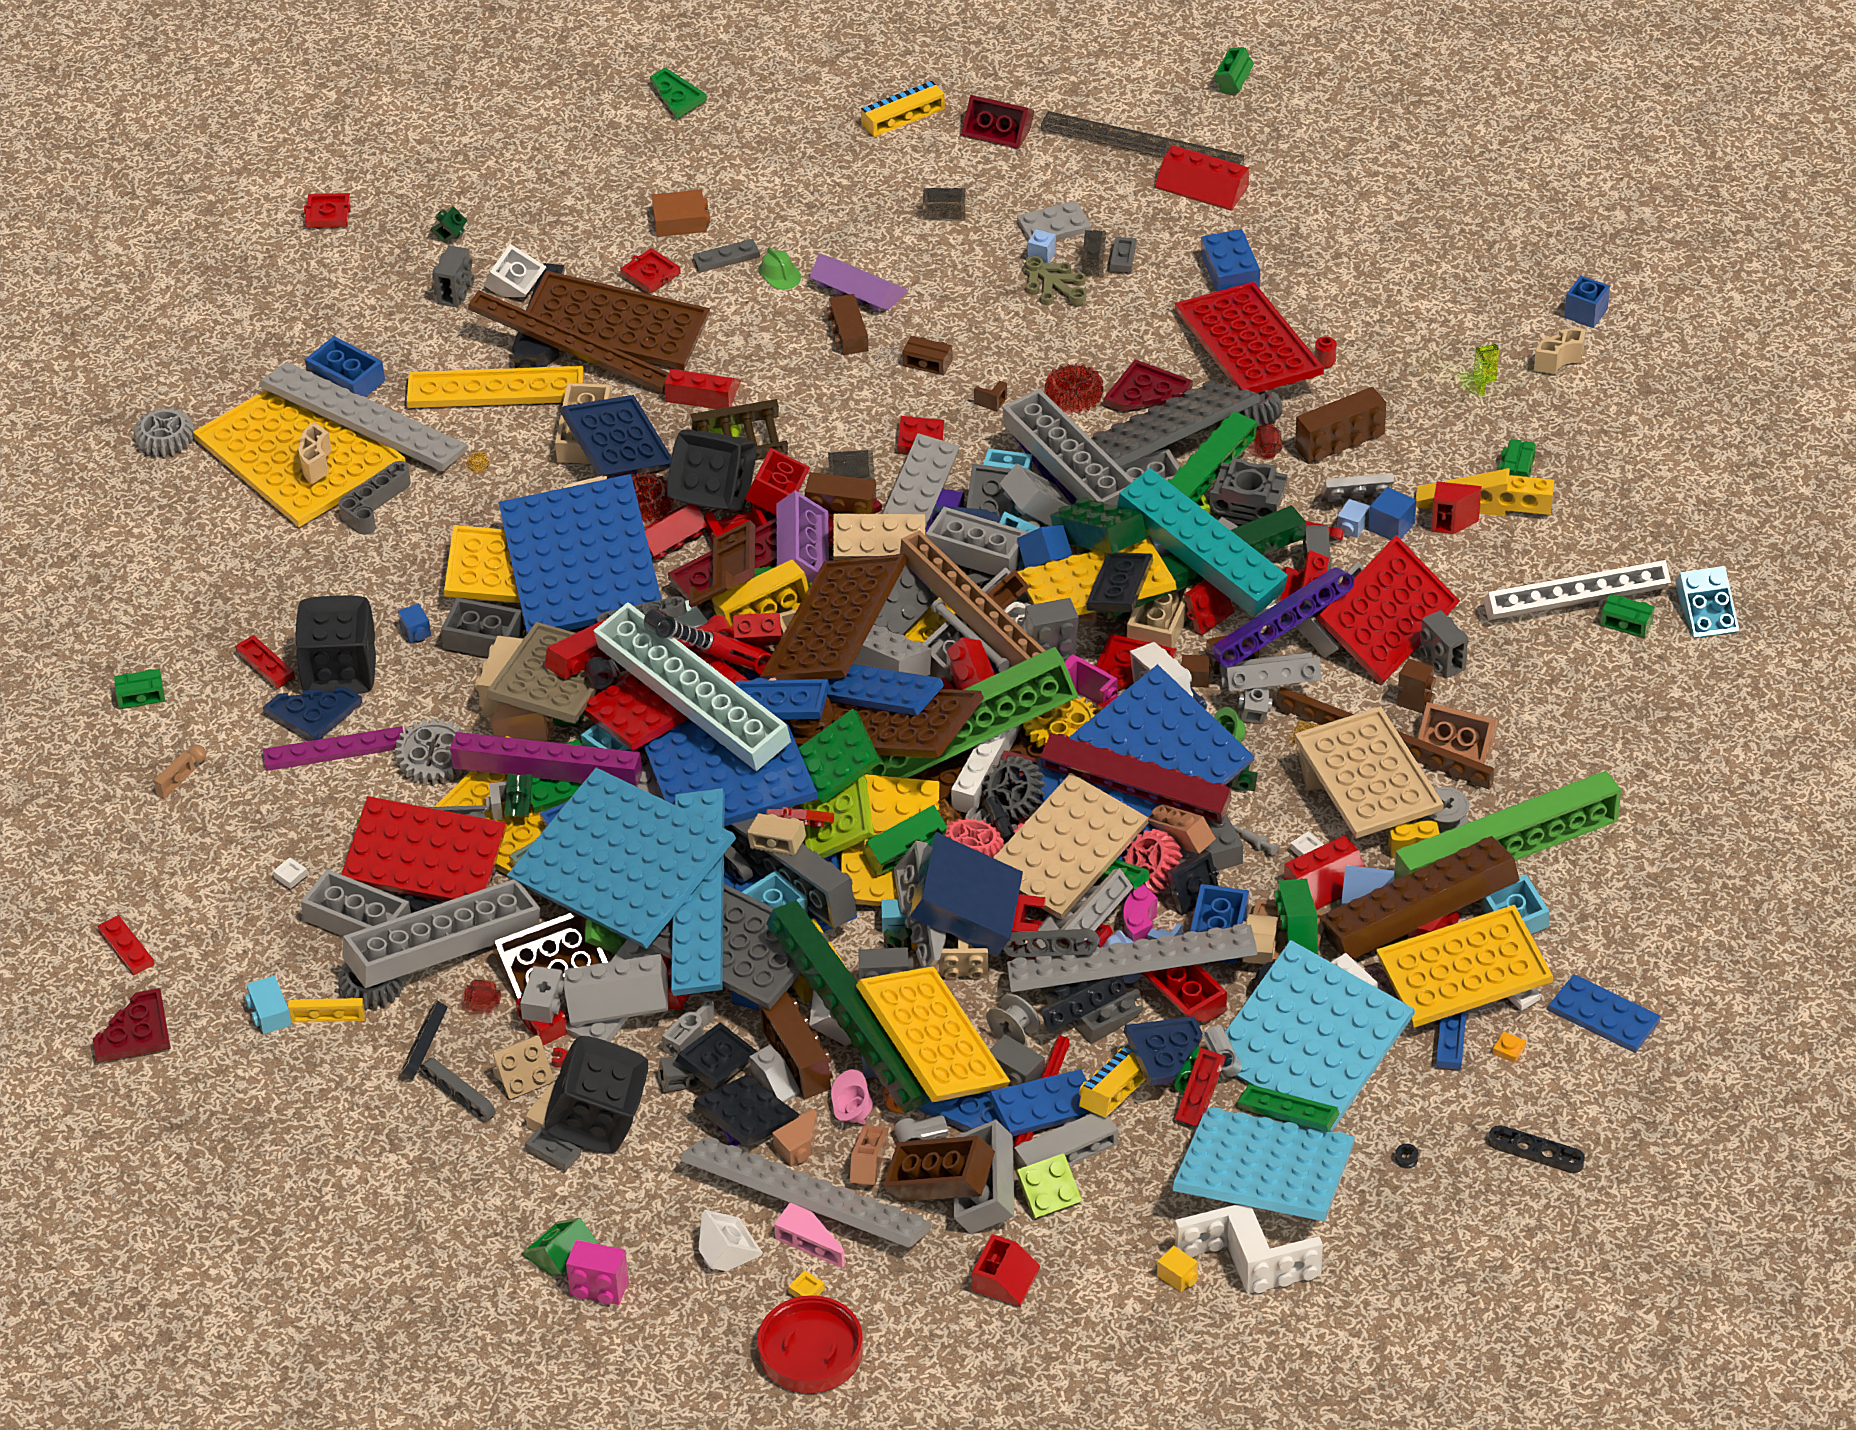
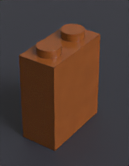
M702 189L652 194L657 237L707 232L706 224H710L709 211H705L708 210L707 197L703 198Z

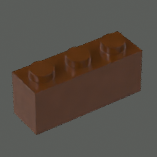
M849 294L829 298V307H826V314L828 320H832L830 322L832 334H836L835 342L837 348H841L843 355L869 351L868 334L855 295Z
M809 472L804 493L805 497L825 510L872 514L876 499V480Z

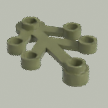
M1038 256L1027 258L1024 263V270L1030 274L1029 283L1026 285L1028 294L1036 295L1039 293V283H1037L1039 275L1044 279V290L1041 294V303L1043 305H1051L1054 302L1052 286L1067 295L1070 303L1074 306H1081L1086 302L1085 289L1081 287L1071 288L1064 283L1073 282L1076 286H1082L1086 282L1085 274H1070L1071 265L1067 262L1044 263L1043 259ZM1048 271H1058L1059 273H1050Z

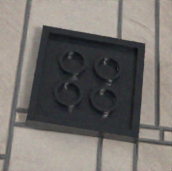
M747 1075L695 1098L693 1107L746 1147L772 1135L774 1131L799 1118L800 1115Z

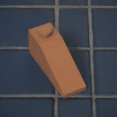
M864 1125L851 1154V1183H857V1185L863 1187L876 1184L881 1170L889 1128Z

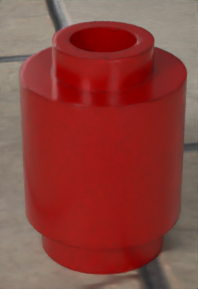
M1328 336L1320 337L1315 342L1314 356L1323 365L1324 369L1332 367L1336 362L1337 342Z

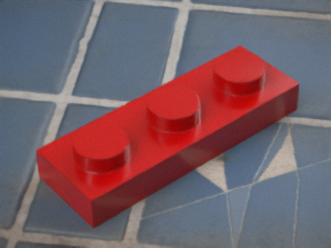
M252 635L235 645L236 653L276 689L295 678L294 671L256 636Z
M119 915L97 925L100 934L133 976L155 965L152 956Z
M1200 1048L1177 1111L1176 1120L1198 1127L1203 1114L1207 1112L1226 1056Z

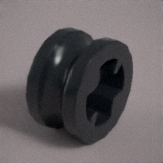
M1409 1143L1399 1145L1395 1156L1397 1165L1405 1169L1417 1165L1418 1149Z

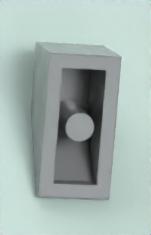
M771 1045L750 1056L751 1076L762 1087L784 1103L800 1094V1090L785 1060Z

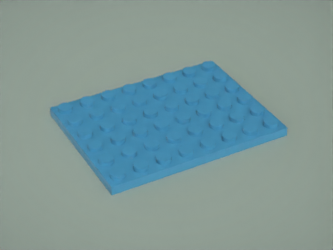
M595 768L507 876L510 880L515 879L520 882L523 887L647 949L734 842L736 837L732 832Z

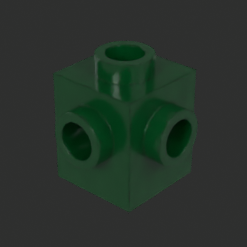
M452 206L447 210L442 209L435 216L437 220L430 230L446 244L453 238H458L465 229L463 227L468 220Z

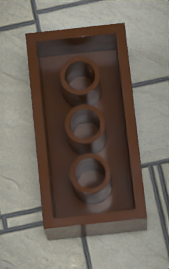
M1372 386L1296 416L1295 449L1308 464H1311L1384 435L1387 402Z
M786 991L770 1010L759 1005L762 1032L770 1045L785 1060L803 1099L805 1100L831 1090L830 1079L833 1078L829 1067L831 1057L826 1048H821L817 1033L810 1030V1024L806 1015L800 1014L796 999L794 997L790 998Z
M979 1136L897 1142L883 1187L900 1202L982 1196L995 1151Z

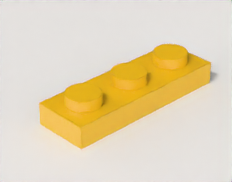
M363 998L289 1000L288 1002L291 1023L365 1021Z

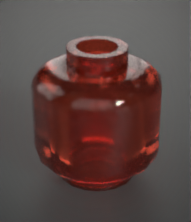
M1272 424L1259 426L1256 430V437L1253 440L1255 453L1266 459L1273 458L1280 453L1283 448L1281 431Z
M474 979L469 985L465 986L464 1004H468V1008L471 1011L491 1012L495 1004H500L501 990L496 989L494 981Z

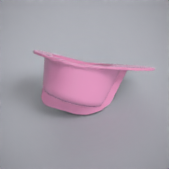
M847 1070L837 1077L831 1089L834 1114L840 1121L864 1125L866 1117L873 1108L866 1079L858 1070Z

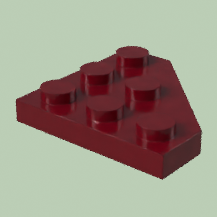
M1135 359L1105 395L1103 405L1124 412L1164 404L1170 398L1184 396V392L1193 387V380Z
M156 988L136 992L130 998V1003L123 1010L120 1009L108 1022L109 1026L102 1033L98 1032L93 1038L97 1063L171 1049L161 989Z

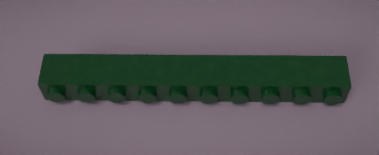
M1290 505L1234 528L1231 531L1260 554L1265 555L1306 538V521ZM1174 554L1163 557L1161 559L1176 582V590L1139 599L1134 608L1201 582L1204 578ZM1102 611L1107 619L1125 613Z
M795 900L773 909L766 923L769 931L775 935L783 950L794 961L796 968L802 972L810 987L818 994L824 1006L837 1020L839 1027L845 1031L851 1039L853 1046L862 1054L866 1064L878 1076L880 1083L889 1091L894 1102L900 1106L904 1113L927 1104L930 1101L929 1096L856 987L857 981L798 901Z

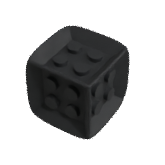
M692 429L679 431L670 462L667 497L676 501L708 508L729 509L731 511L744 509L747 502L745 497L752 484L756 460V443L743 438L713 432L694 431Z
M356 595L319 596L301 600L297 609L295 639L297 667L303 691L321 689V692L335 691V687L343 686L357 694L371 691L375 680L376 649L374 644L375 629L369 600L366 597Z
M591 1036L577 1037L563 1060L560 1074L554 1084L545 1116V1131L561 1140L586 1149L608 1154L615 1153L627 1136L633 1123L634 1115L639 1107L648 1073V1059L631 1049Z

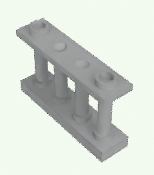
M1312 652L1245 659L1232 667H1225L1219 663L1221 686H1228L1229 691L1322 680L1320 657H1312Z
M1120 868L1114 869L1100 885H1093L1062 920L1050 914L1039 926V931L1091 929L1095 931L1131 891L1133 886ZM1059 938V939H1057V943H1058L1060 940H1064L1065 938ZM1038 939L1036 942L1033 941L1037 948L1046 947L1045 942L1041 939Z

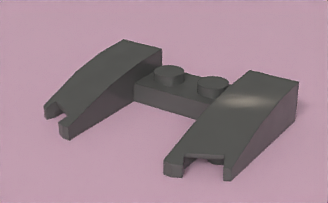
M1068 984L1043 987L1040 989L1047 996L1055 992V988ZM1138 989L1132 990L1076 1020L1077 1030L1090 1044L1115 1032L1143 1012V1005L1136 1007L1135 999L1140 998V991Z

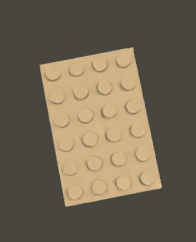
M1381 706L1295 733V742L1355 838L1443 811L1444 803Z
M1070 773L994 856V859L1023 871L1019 894L1046 897V904L1042 909L1062 920L1136 838L1137 834L1148 824V817Z

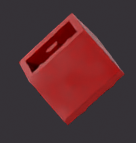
M1437 481L1433 500L1431 532L1456 534L1477 523L1480 517L1482 486Z
M991 1234L972 1271V1291L1021 1307L1040 1270V1264L1016 1241Z

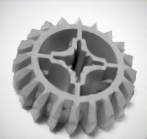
M163 407L162 410L155 408L152 413L147 411L146 416H140V421L136 422L134 428L135 441L142 452H146L148 456L154 454L155 458L159 455H163L165 458L167 454H171L174 457L175 452L182 453V449H188V445L192 443L194 437V427L191 418L188 417L187 413H182L181 409L175 411L173 407L170 409Z

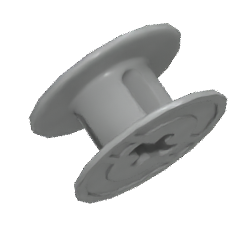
M1435 788L1436 793L1444 803L1443 811L1421 817V821L1437 822L1440 834L1468 823L1467 813L1470 803L1467 796L1454 788Z
M1006 994L1002 997V1009L992 1008L986 1014L990 1029L999 1039L1006 1034L1024 1045L1026 1043L1025 1033H1037L1040 1029V1020L1033 1007L1024 999L1014 994Z

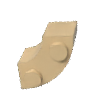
M1586 329L1560 330L1557 335L1545 337L1535 351L1534 371L1556 374L1558 369L1565 364L1581 363Z
M313 422L302 433L298 448L302 472L310 484L329 474L326 456L331 453L329 432Z

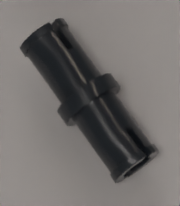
M998 796L988 797L984 801V805L991 816V823L1000 832V836L1004 840L1003 843H1006L1015 835L1009 822L1010 816L1007 812H1004Z

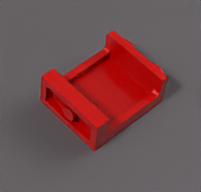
M752 504L750 511L717 520L713 512L704 514V519L708 525L705 527V530L712 543L715 537L748 521H751L755 528L767 523L764 509Z
M1310 550L1307 552L1305 567L1297 571L1287 566L1282 569L1288 577L1285 590L1277 597L1276 604L1326 573L1329 557ZM1324 588L1320 590L1318 597L1322 595ZM1305 601L1301 602L1299 609L1304 606Z
M780 614L734 615L732 630L735 633L734 639L752 646L778 645L781 640Z

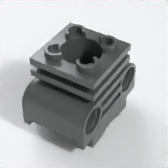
M1232 458L1231 464L1222 462L1215 485L1210 492L1211 508L1216 513L1222 514L1221 517L1238 527L1276 512L1280 508L1287 488L1288 474L1277 473V466L1270 464H1253L1237 458Z

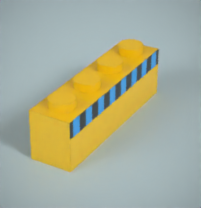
M929 81L861 108V124L873 137L879 136L944 110L945 94L933 81Z
M1129 1043L1125 1047H1121L1112 1059L1109 1058L1100 1070L1095 1071L1090 1080L1085 1081L1081 1085L1079 1095H1081L1080 1107L1106 1118L1146 1080Z

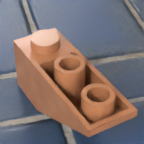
M1163 804L1156 807L1152 814L1148 816V823L1159 831H1165L1170 834V836L1178 841L1177 844L1185 850L1199 854L1216 839L1203 816Z

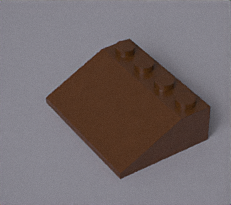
M573 912L494 941L493 953L516 1000L523 996L533 966L562 970L564 980V969L607 963L602 948L585 942L586 918Z

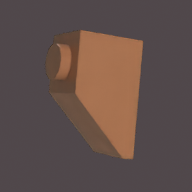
M812 1109L772 1133L773 1148L790 1167L806 1161L812 1155L818 1128L817 1112Z

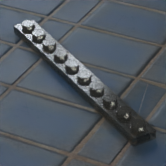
M1051 111L1047 112L1041 122V130L1163 158L1171 146L1174 145L1240 165L1244 163V155Z

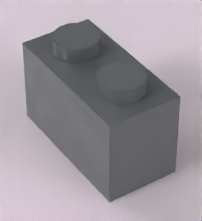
M1006 1034L990 1049V1052L1010 1080L1011 1085L1014 1086L1038 1080L1042 1076L1045 1068V1057Z

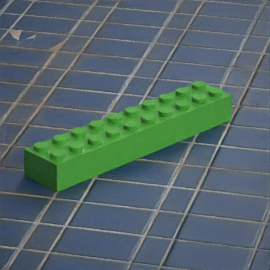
M1053 647L964 689L981 691L984 699L939 758L878 755L881 763L866 774L908 778L1077 698L1078 694L1064 659L1056 647Z
M1604 771L1593 774L1583 780L1572 782L1562 788L1551 790L1546 794L1531 798L1515 806H1510L1494 814H1489L1481 819L1468 822L1460 827L1447 830L1439 835L1423 839L1418 843L1402 847L1395 854L1394 880L1407 876L1419 868H1424L1440 858H1445L1462 848H1466L1490 836H1493L1516 861L1618 822L1621 788L1610 774Z

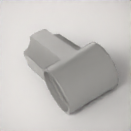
M1212 1026L1207 1029L1202 1036L1209 1050L1226 1056L1225 1061L1233 1058L1231 1065L1222 1067L1221 1072L1228 1077L1236 1076L1242 1069V1062L1237 1056L1223 1026Z
M942 1115L917 1122L914 1119L905 1118L897 1122L894 1127L899 1142L948 1137L946 1121Z

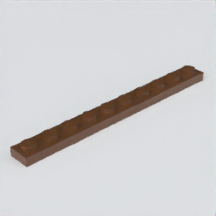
M480 290L477 291L468 304V310L656 392L662 394L665 390V381L669 373L665 370Z
M1281 687L1277 692V708L1285 713L1299 716L1306 721L1324 725L1355 715L1284 687ZM1397 731L1418 763L1488 790L1493 785V767Z

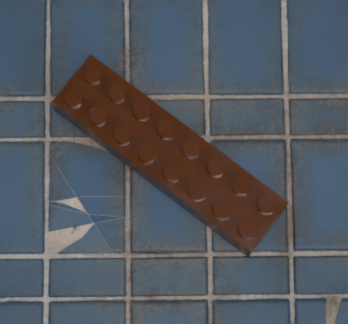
M1493 836L1481 839L1473 845L1462 848L1445 858H1440L1424 868H1419L1407 876L1398 878L1390 884L1374 889L1372 892L1353 899L1343 906L1334 908L1328 913L1321 915L1320 918L1329 943L1341 955L1347 953L1352 959H1355L1416 930L1422 925L1444 917L1520 881L1514 857Z

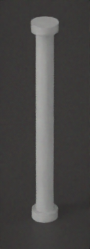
M941 599L933 602L931 610L944 617L964 637L981 640L987 657L996 665L998 671L1002 672L1009 668L1010 662L1006 658L999 656L947 609Z

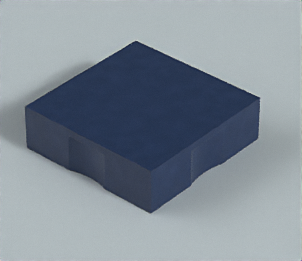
M936 832L923 850L918 873L919 884L914 893L909 917L939 931L952 934L977 948H987L988 953L998 956L1011 938L1023 871Z

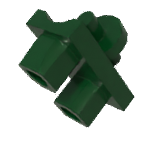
M508 774L505 817L529 818L533 778L531 774Z

